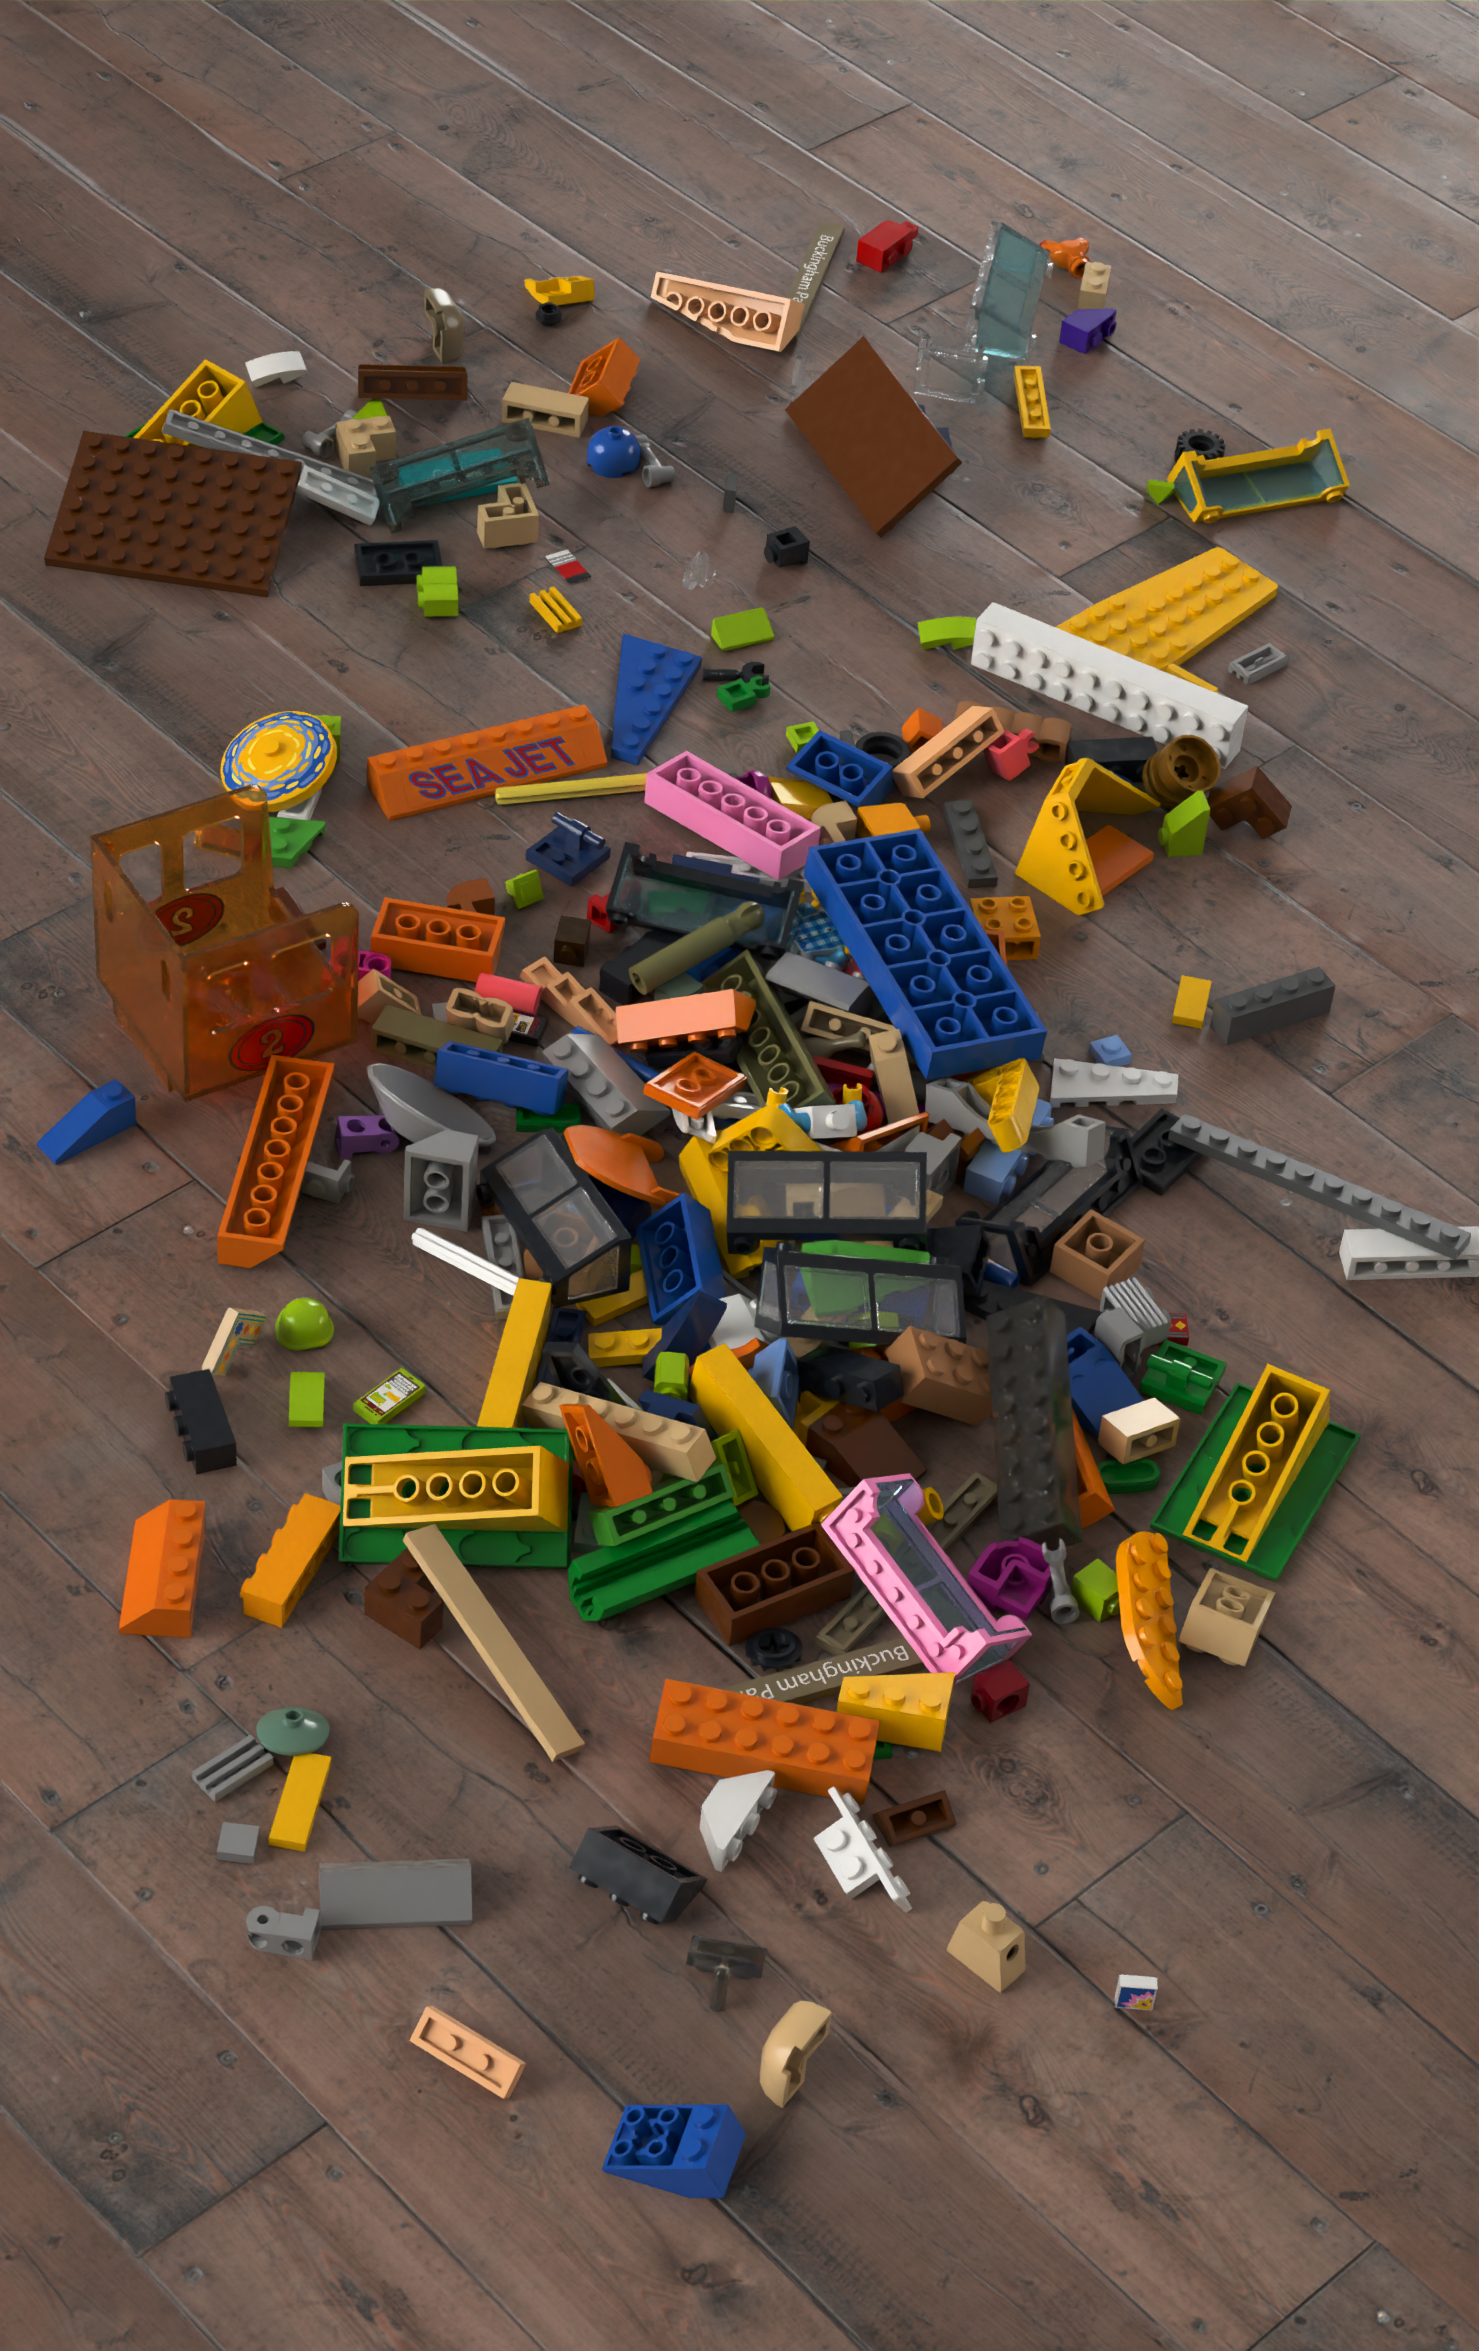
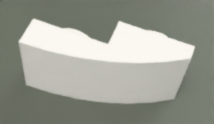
M300 351L274 353L245 363L255 388L279 377L283 384L308 373Z

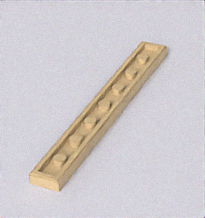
M432 1524L406 1533L402 1541L552 1762L580 1752L585 1745L584 1741L437 1526Z

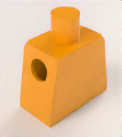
M903 803L862 806L857 809L856 832L860 838L921 829L922 833L930 832L931 830L930 819L926 814L913 817L907 806Z

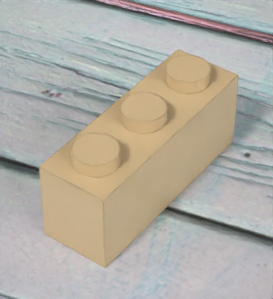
M511 382L502 399L501 422L580 438L588 421L589 397Z

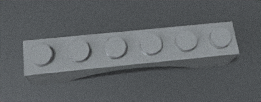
M943 1077L926 1085L925 1112L930 1115L928 1122L936 1124L945 1119L952 1129L962 1131L964 1135L978 1127L985 1138L990 1139L991 1143L998 1145L987 1123L991 1105L978 1094L971 1084ZM1078 1114L1055 1125H1031L1027 1142L1017 1150L1025 1153H1039L1048 1160L1067 1161L1076 1168H1088L1091 1164L1104 1158L1106 1122Z

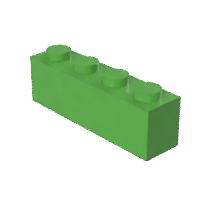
M712 1463L698 1482L674 1476L652 1485V1494L618 1507L601 1506L587 1512L598 1545L616 1546L734 1497L735 1493L725 1464Z

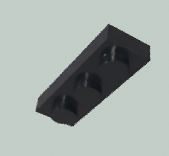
M737 1034V1037L733 1039H718V1036L708 1037L707 1042L699 1044L681 1041L678 1042L677 1047L660 1048L659 1045H654L650 1047L645 1058L649 1067H671L692 1052H696L719 1064L726 1065L734 1062L744 1043L741 1035Z

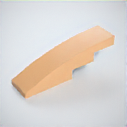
M545 956L522 970L519 977L526 983L542 986L541 999L574 1027L581 1026L595 1035H601L611 1046L618 1042L616 1013L592 987L585 990L569 972L562 975Z

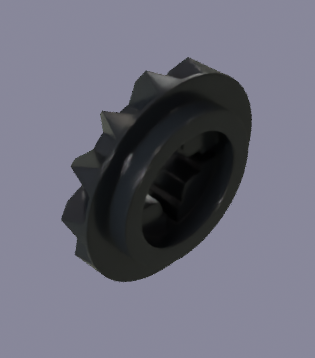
M766 1628L753 1633L746 1642V1656L750 1658L752 1666L761 1665L763 1672L769 1668H774L779 1672L781 1667L790 1669L793 1667L794 1662L801 1661L803 1646L799 1637L791 1631L782 1628ZM771 1645L774 1646L778 1654H772L770 1651Z

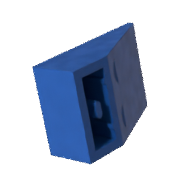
M1082 1327L1077 1328L1034 1358L1030 1386L1044 1397L1052 1392L1057 1393L1074 1410L1080 1426L1097 1439L1099 1438L1103 1415L1144 1401L1105 1345Z
M728 2104L626 2105L602 2170L611 2175L687 2198H724L746 2132Z

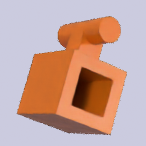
M919 707L902 726V737L907 742L911 753L917 751L943 730L942 719Z

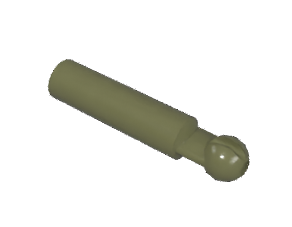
M744 902L726 916L713 919L629 968V976L633 985L641 994L646 995L729 947L737 938L748 932L758 930L765 921L763 907L757 902Z

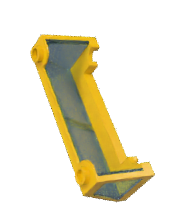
M1330 428L1318 430L1316 439L1307 441L1306 438H1303L1295 446L1205 460L1204 455L1197 457L1196 451L1183 452L1167 476V481L1175 484L1173 493L1194 523L1204 521L1207 524L1221 518L1322 501L1333 503L1340 500L1350 487Z

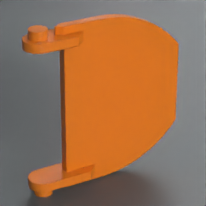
M587 1125L571 1126L564 1131L563 1134L575 1163L603 1183L623 1193L648 1201L652 1208L658 1210L681 1195L680 1193L659 1187L648 1163H655L663 1158L664 1149L660 1143L633 1133L622 1135L607 1129Z

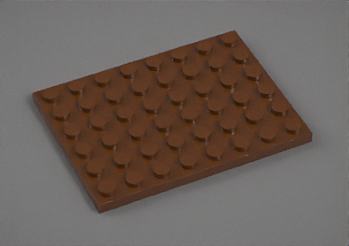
M83 431L44 557L45 565L268 597L296 495L295 490L302 470V462Z

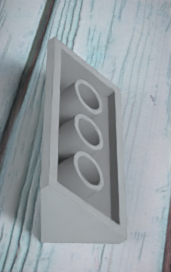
M469 1859L319 1864L321 1930L472 1925V1874Z

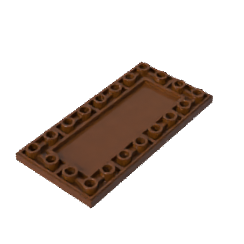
M864 336L785 409L880 538L890 531L895 524L912 511L919 502L929 493L933 492L944 479L962 464L959 457Z

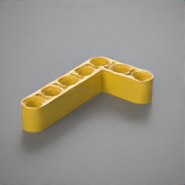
M1020 1058L962 1081L971 1084L978 1094L991 1105L987 1123L1001 1151L1004 1153L1011 1152L1023 1146L1028 1140L1040 1089L1027 1060Z
M769 1105L724 1129L709 1151L707 1159L714 1169L720 1172H728L729 1151L823 1150L783 1110Z

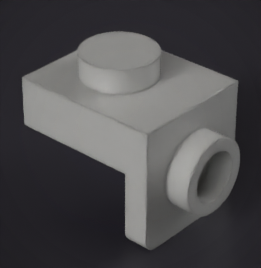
M345 1159L338 1171L308 1162L302 1182V1193L339 1204L345 1192L349 1193L354 1184L355 1175L351 1174V1161Z

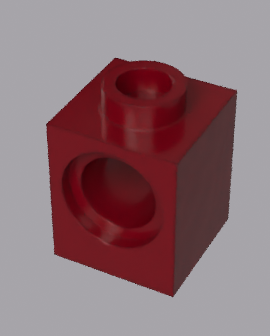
M1008 1660L974 1676L970 1696L974 1708L978 1712H982L989 1722L992 1723L1026 1707L1030 1684L1015 1665Z

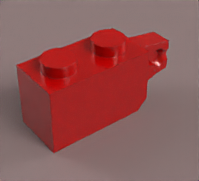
M892 220L883 221L858 239L856 262L882 273L910 253L913 246L912 241L918 235V226L912 225L908 221L901 224Z

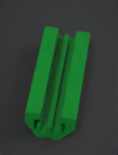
M727 1499L619 1545L606 1546L573 1559L568 1569L569 1599L573 1606L577 1608L583 1622L600 1621L696 1581L697 1570L759 1546L761 1543L732 1501Z

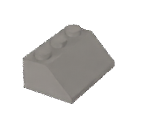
M801 950L798 951L797 955L787 951L765 977V980L781 992L807 1002L813 1001L866 1017L875 997L872 988L863 974L854 971L852 976L842 972L843 967L830 961H826L825 965L815 962V956Z
M444 1130L406 1146L404 1221L468 1231L476 1206L479 1135Z

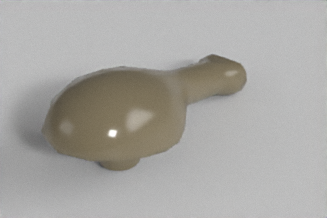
M859 1031L851 1036L834 1040L818 1037H808L803 1040L812 1057L816 1055L829 1059L837 1051L850 1048H864L866 1045V1034Z

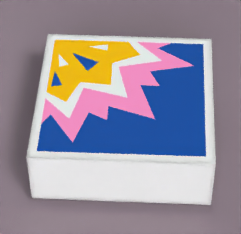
M1119 1975L1115 1993V2008L1152 2011L1158 1989L1157 1978Z

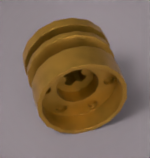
M1181 735L1148 759L1143 768L1142 778L1149 796L1160 802V806L1173 810L1195 792L1203 791L1206 793L1213 788L1219 779L1221 767L1219 758L1209 743L1195 735Z

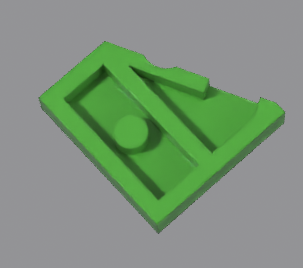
M268 817L261 852V865L291 868L299 860V857L312 847V841L318 835L323 836L325 834L326 821Z

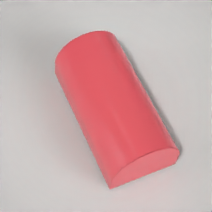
M483 972L480 973L475 987V992L482 996V998L503 1000L514 1011L534 1016L537 1015L543 987Z

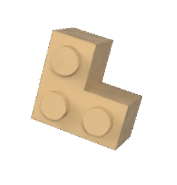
M376 416L367 419H349L336 422V450L344 470L371 479L375 478V461L396 459V430L390 416Z
M525 482L498 485L497 503L478 505L477 533L484 549L538 542L539 513Z

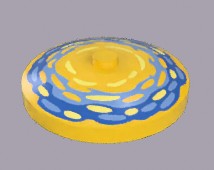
M299 711L274 713L248 725L232 740L222 758L221 779L230 797L245 809L256 812L285 810L304 802L326 783L336 764L337 746L327 725L316 716Z

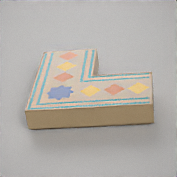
M229 1307L204 1360L202 1370L210 1369L213 1375L226 1376L239 1345L254 1347L267 1316L258 1311Z

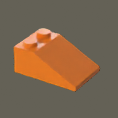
M568 1403L559 1405L592 1505L618 1507L653 1493L650 1485L653 1479L649 1467L643 1463V1460L590 1405Z

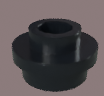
M543 303L536 311V320L544 326H554L562 320V313L556 304Z

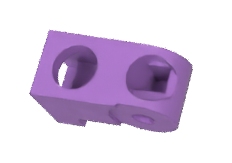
M384 1115L338 1116L334 1140L339 1160L350 1159L353 1157V1153L375 1151L381 1154L390 1153L399 1145L398 1133L388 1124Z

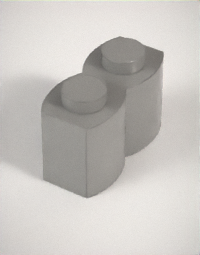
M1120 1307L1111 1311L1107 1310L1096 1320V1339L1105 1345L1128 1379L1131 1380L1136 1377L1141 1367L1140 1353L1144 1348L1146 1335Z

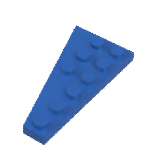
M623 633L611 758L634 765L640 763L702 666V656Z

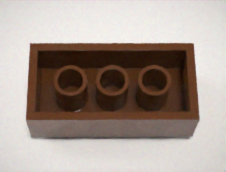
M816 1522L697 1570L694 1598L730 1647L747 1640L753 1633L766 1628L779 1627L851 1597L854 1569L821 1524Z

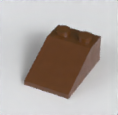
M839 1402L808 1426L806 1449L813 1457L827 1460L826 1470L849 1487H856L863 1479L910 1473L917 1482L927 1473L925 1466L880 1411L875 1412ZM895 1481L883 1482V1483H875V1484H876V1485H879V1484H890V1483H894Z

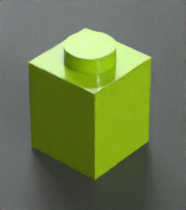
M1097 1558L1074 1575L1071 1587L1072 1596L1076 1598L1078 1605L1100 1623L1110 1615L1115 1616L1120 1612L1117 1573Z

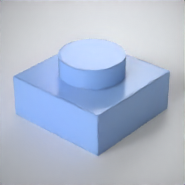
M1118 1035L1090 1042L1089 1052L1097 1063L1118 1067L1131 1063L1132 1053Z

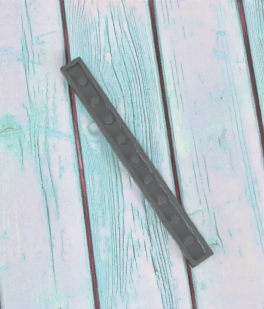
M1184 1114L1169 1130L1168 1140L1456 1260L1470 1243L1471 1233L1455 1225L1445 1223L1426 1213L1419 1212L1397 1201L1373 1193L1366 1188H1361L1342 1180L1340 1177L1301 1163L1282 1153L1275 1152L1253 1141L1234 1135L1225 1129L1203 1122L1196 1117Z

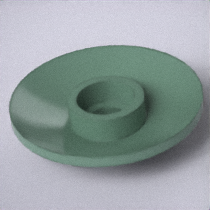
M288 1706L272 1710L259 1720L256 1727L257 1739L263 1747L274 1753L290 1756L304 1755L318 1750L327 1742L330 1734L329 1723L323 1715L312 1709L298 1706Z

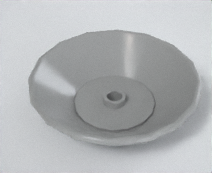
M375 1063L367 1066L368 1078L386 1121L394 1130L408 1140L416 1143L444 1130L479 1135L478 1147L489 1146L496 1142L495 1132L485 1119L466 1103L446 1092L443 1088L434 1086V1083L393 1065Z

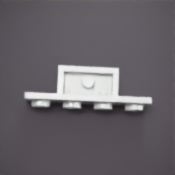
M833 1786L828 1792L843 1817L815 1836L816 1844L844 1892L851 1899L878 1880H881L891 1899L907 1913L912 1909L906 1898L910 1895L909 1889L898 1875L896 1877L892 1875L889 1869L894 1865L881 1847L877 1850L873 1843L877 1836L866 1820L860 1821L856 1813L860 1811V1807L849 1792L843 1795Z

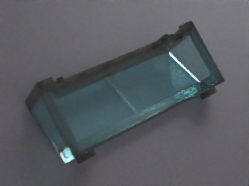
M530 417L369 467L373 484L391 534L404 530L403 521L408 515L409 518L415 517L413 512L415 507L518 475L521 484L526 482L525 479H530L535 482L537 488L550 485Z

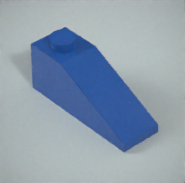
M117 1079L89 1092L37 1142V1147L57 1165L136 1125L135 1096Z

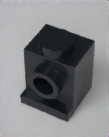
M796 526L767 534L766 547L764 548L765 558L769 563L775 562L779 568L801 562L802 565L808 564L810 541Z

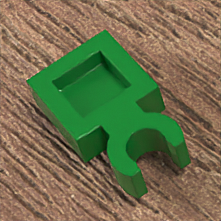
M755 676L748 683L739 679L717 687L716 697L731 712H735L756 704V698L768 697L771 686L769 684L762 686V676Z

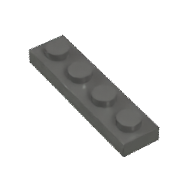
M973 800L944 801V817L967 888L996 887L998 876Z

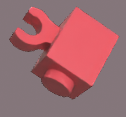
M1004 729L1005 733L984 749L991 772L1011 781L1031 765L1027 753L1035 752L1039 745L1030 740L1035 736V733L1029 729L1022 730L1018 736Z

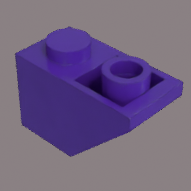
M1113 308L1076 309L1062 320L1059 343L1083 354L1088 353L1105 338L1114 333L1117 326L1115 322L1117 310Z

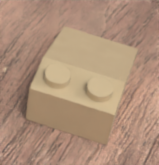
M1210 1568L1190 1606L1178 1641L1186 1644L1189 1649L1195 1652H1208L1218 1656L1226 1664L1245 1667L1268 1614L1275 1592Z

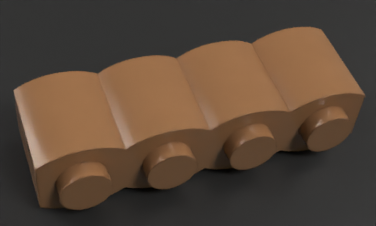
M971 701L959 702L954 720L972 706H985ZM990 707L994 709L1003 729L1016 736L1024 729H1029L1035 733V736L1030 740L1037 743L1039 748L1033 753H1027L1028 757L1036 756L1041 760L1052 763L1064 762L1067 744L1071 737L1072 724L1059 718L1043 719L1036 714L1028 712L1014 713L1002 707Z

